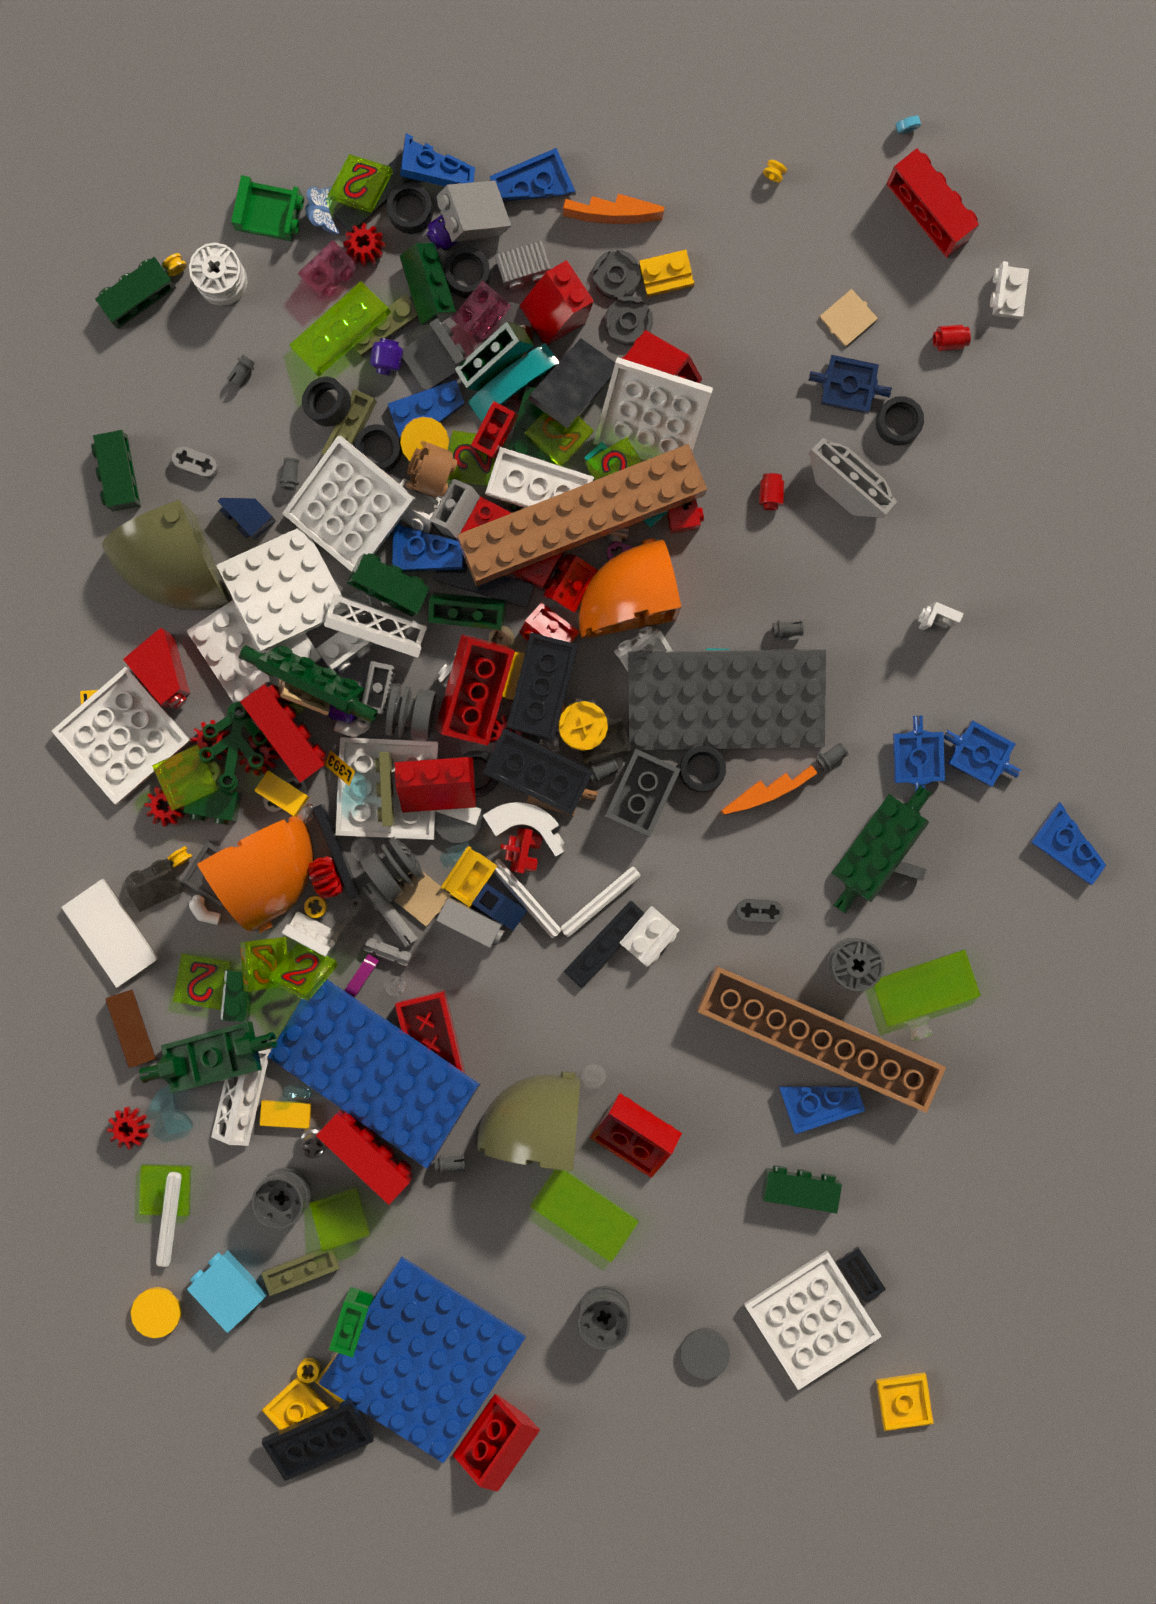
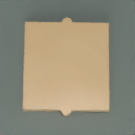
M853 289L849 290L819 317L830 329V334H834L845 347L878 319L867 307V302H863Z
M423 872L425 877L420 881L414 875L411 877L415 883L412 887L404 882V893L394 901L427 927L437 913L441 912V908L444 906L447 898H450L452 895L445 889H442L438 883Z

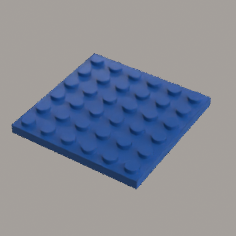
M401 1256L369 1304L353 1358L337 1353L320 1379L319 1384L345 1401L351 1398L357 1409L444 1464L525 1340V1335Z

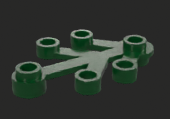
M235 702L229 706L225 718L215 725L208 724L203 728L204 738L208 741L216 740L218 734L232 726L231 734L212 747H204L199 751L200 761L204 764H210L216 756L228 749L224 774L218 778L219 790L226 795L235 793L239 786L238 779L235 776L239 749L248 759L249 765L253 770H260L264 766L263 756L255 753L242 737V727L250 733L253 743L257 747H264L268 743L266 736L252 722L251 716L240 702ZM237 710L244 711L241 716L235 715ZM208 730L215 731L211 736L206 734ZM258 736L265 737L262 742L256 741ZM204 753H210V758L205 759L202 757ZM254 759H260L261 763L258 765H254L252 761ZM225 779H231L232 783L230 785L223 784V781Z

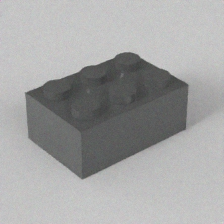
M635 749L605 818L650 837L681 769Z

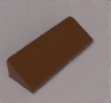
M133 989L105 998L128 1067L132 1068L156 1059Z

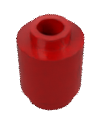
M962 324L938 326L936 332H933V345L939 351L964 349V347L970 345V329Z
M777 473L763 474V479L760 480L759 505L764 506V510H778V506H783L784 481L782 480V475Z

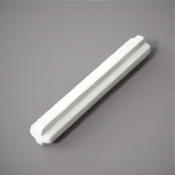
M500 859L495 860L493 863L498 866L494 871L496 876L551 938H555L561 932L560 927Z
M635 867L628 869L563 924L560 929L565 936L570 937L641 876Z
M169 1172L166 1180L156 1265L168 1267L171 1262L182 1177L177 1172Z

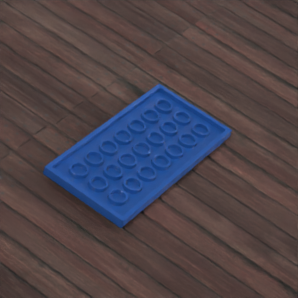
M320 974L315 975L280 1034L277 1040V1047L272 1048L267 1056L425 1168L431 1166L480 1086L478 1082Z

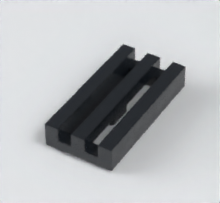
M858 1246L852 1252H848L845 1254L846 1256L837 1260L865 1303L886 1290ZM857 1255L878 1285L876 1290H874L854 1260V1257ZM851 1262L870 1291V1294H865L845 1263Z

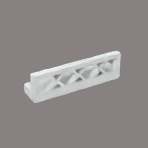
M333 593L324 619L325 627L417 658L419 657L421 642L427 629L425 624ZM339 601L347 604L350 613L344 616L334 614L333 610L336 602ZM365 610L371 613L374 620L363 624L359 622L356 614ZM375 614H377V615H379V616H382V617H380V618L377 619L376 616H375ZM388 618L394 620L397 628L386 632L382 630L379 622ZM411 626L420 629L416 641L407 639L402 630Z
M271 1049L259 1052L262 1066L261 1071L238 1076L236 1086L233 1082L234 1078L224 1080L212 1138L228 1145L249 1146L269 1060L267 1056ZM231 1098V1100H232V1107H231V1109L229 1110V1108H228V1102H229V1099ZM224 1123L227 1126L225 1135L221 1134Z

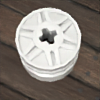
M209 243L198 248L191 257L189 264L190 277L204 299L211 304L225 306L235 303L243 296L248 283L247 273L231 248L220 243ZM215 268L220 270L217 274L213 271Z

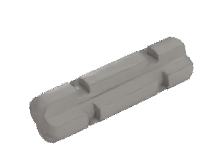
M367 938L364 944V951L371 954L375 952L376 956L392 962L396 960L398 961L397 964L403 966L409 964L411 959L410 952L404 950L400 952L397 947L383 942L379 944L377 943L378 940Z

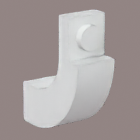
M521 802L507 803L483 815L495 836H499L514 826L528 825L537 829L542 834L555 856L564 852L562 847L566 844L557 832L553 835L551 832L559 824L549 813L535 805Z

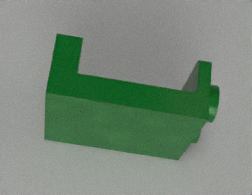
M241 175L231 223L235 231L292 242L293 235H297L299 230L297 216L298 211L303 210L304 196H302L299 187L294 186L293 190L254 183L251 177Z
M350 1287L329 1347L330 1351L353 1358L369 1304L373 1299L372 1293Z

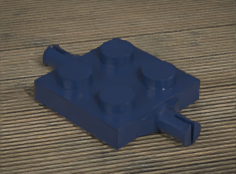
M831 355L825 374L810 371L808 381L822 383L821 405L865 414L870 412L871 402L875 395L889 398L892 387L878 385L877 373L879 364Z

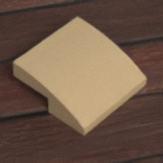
M279 679V694L282 698L328 715L329 703Z

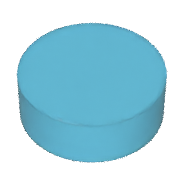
M911 116L895 124L897 132L905 134L918 129L921 126L919 116Z

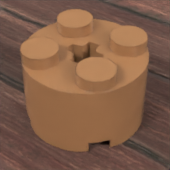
M422 441L420 444L423 447L421 450L416 448L410 460L407 474L411 477L410 482L405 481V485L409 489L436 498L438 495L443 497L448 489L447 479L449 474L455 471L457 460L453 459L451 451Z

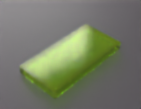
M360 281L291 342L289 346L319 377L392 312Z
M965 949L881 976L880 980L873 986L887 1027L981 996Z
M554 1169L530 1204L532 1209L609 1262L613 1261L639 1223L637 1218L567 1170Z

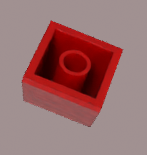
M566 260L548 270L519 307L543 344L546 343L548 346L584 325L594 300Z
M647 330L635 340L629 352L621 358L696 383L702 381V377L690 355Z
M159 628L129 653L123 661L160 705L170 709L174 707L177 709L187 701L186 697L190 694L175 637L165 629Z

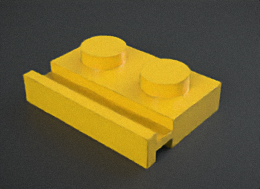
M686 249L639 260L647 297L694 286Z
M468 846L441 888L446 889L455 898L471 907L472 902L498 866Z

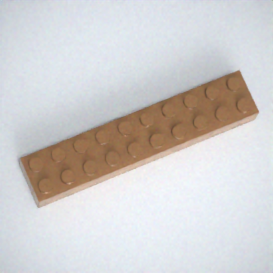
M686 444L457 535V539L475 585L479 586L701 498L705 495L707 487L690 446Z
M717 965L696 1009L697 1012L925 1113L929 1109L946 1069L945 1066Z

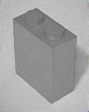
M496 181L449 184L436 196L438 207L442 212L446 230L449 232L452 242L500 237L511 227Z
M451 897L447 898L436 920L489 948L493 943L499 944L505 932L501 929L503 924Z

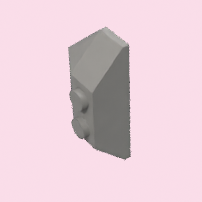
M822 438L809 452L816 484L853 516L883 518L897 503L896 499L892 497L891 490L885 479L848 447Z

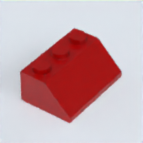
M460 757L394 762L396 789L402 813L476 808L473 758Z
M619 1093L591 1134L590 1139L652 1178L672 1155L682 1133L633 1102L630 1098Z
M494 1394L453 1456L479 1487L498 1492L540 1429L525 1413L499 1395Z

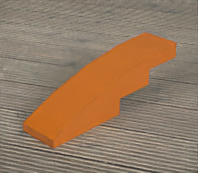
M622 194L617 195L616 202L592 196L589 205L565 199L563 216L596 223L638 224L663 220L665 207Z
M811 765L792 780L787 773H784L767 787L760 780L720 812L725 815L750 809L774 800L797 788L816 775L817 772Z

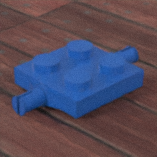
M923 715L912 716V731L893 734L894 783L914 784L915 791L919 785L925 789V784L933 781H945L944 732L923 730Z
M973 720L970 721L967 729L961 736L948 729L946 730L944 739L955 744L954 753L948 762L949 765L989 787H993L998 776L1003 772L1015 778L1019 776L1018 773L1021 772V769L1009 763L1010 754L1015 746L1014 742Z

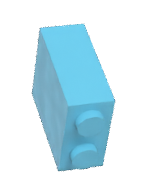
M227 1250L223 1255L218 1252L208 1262L210 1267L205 1272L200 1269L190 1279L192 1284L187 1290L228 1333L266 1297L268 1292Z

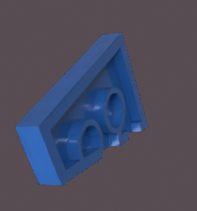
M405 134L400 176L441 186L474 182L475 167L449 154L443 156L433 151V146L427 143L423 146L413 141V136Z
M557 148L490 176V181H496L503 201L576 195L574 186Z
M457 380L387 403L399 438L401 437L402 430L411 420L419 417H429L442 423L465 405Z
M399 524L393 529L392 565L401 568L403 572L465 569V558L458 541L424 533L417 529L403 527Z
M1059 802L1030 843L1087 884L1093 885L1106 867V864L1091 843L1080 832L1079 827L1067 814L1061 802Z
M779 1086L795 1134L865 1111L857 1086Z

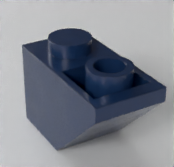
M220 498L218 500L222 506L219 511L229 521L234 518L239 523L236 528L245 538L250 535L256 540L276 521L255 498Z
M488 883L483 886L472 902L474 906L514 931L527 912L526 909Z

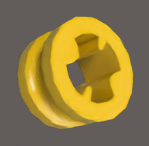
M768 160V168H764L763 175L773 182H782V175L786 174L787 168L776 160Z
M180 253L172 254L162 262V267L168 269L167 274L169 277L180 274L187 267L186 262L181 261L182 256Z
M186 846L168 856L167 859L173 861V868L181 866L193 857L192 854L187 853L188 848Z
M319 896L308 898L304 904L305 913L311 918L322 917L328 907L325 899ZM314 900H318L319 905L322 906L321 912L317 911V914L312 913L313 909L309 907L311 902L315 903Z
M310 1357L302 1360L297 1368L298 1378L305 1383L315 1381L321 1370L319 1362ZM304 1365H307V1367L312 1365L314 1367L312 1371L314 1375L311 1376L310 1373L308 1376L305 1375Z

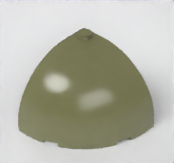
M180 499L131 519L112 531L102 542V547L108 560L122 579L141 595L158 604L179 610L201 611L220 608L230 602L198 518Z
M561 1071V1075L545 1074L528 1077L506 1088L493 1100L483 1115L477 1132L476 1150L484 1152L485 1149V1155L512 1163L528 1165L536 1161L541 1168L573 1171L580 1077L575 1076V1072Z

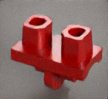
M518 828L517 837L509 836L508 845H500V849L507 850L505 860L511 861L510 871L523 874L524 871H536L537 859L527 856L529 847L540 849L542 836L532 833L533 830Z

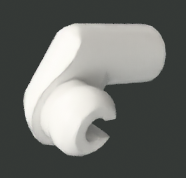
M361 718L354 720L352 723L337 721L333 731L355 738L367 732L370 728V723Z
M194 895L189 902V908L196 919L219 925L221 913L208 911L204 905L205 898L201 895Z

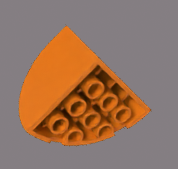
M644 540L641 542L642 545L613 557L597 571L589 582L580 605L579 631L581 640L677 620L681 610V602L671 559L664 540Z
M301 814L297 815V817L292 816L288 818V822L283 819L241 839L237 843L238 846L226 847L197 864L227 911L249 932L259 930L260 933H263L273 927L271 922L278 919L294 906L309 882L308 867L309 863L313 862V844L309 829Z

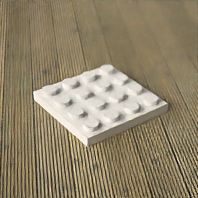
M617 357L593 444L599 445L603 442L611 450L643 460L651 459L686 444H689L693 452L713 388Z
M337 436L282 514L352 572L361 555L364 553L375 555L416 497L342 436Z
M300 528L216 565L220 577L261 653L323 625L333 593L341 595L312 538ZM337 601L333 613L342 616L349 613V608L347 604Z
M233 600L187 630V633L233 703L240 702L265 682H268L269 685L274 683L279 688V678L263 673L256 666L239 659L240 651L245 645L257 651L259 650ZM306 633L278 645L288 647L294 654L310 658L315 663L322 659ZM271 648V649H269V650L263 652V654H265V653L271 651V650L274 649V648Z
M124 667L52 730V733L115 805L122 802L152 776L164 762L171 759L191 742L189 737L128 667Z
M340 737L339 758L355 770L350 786L338 777L335 835L392 838L395 836L396 838L434 840L435 811L402 813L396 789L394 762L438 759L439 742ZM379 752L392 753L395 827H382V822H378L377 808L382 806L381 797H377L376 783L380 782V773H376L375 758H379Z
M827 1250L744 1303L798 1390L882 1337Z

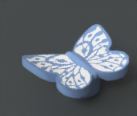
M315 186L310 187L306 193L309 202L305 207L307 218L314 226H322L325 231L333 235L339 234V230L329 210L334 197V188L328 187L319 190Z

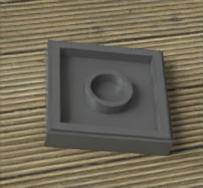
M207 841L181 883L219 907L224 908V905L214 893L197 865L222 850Z

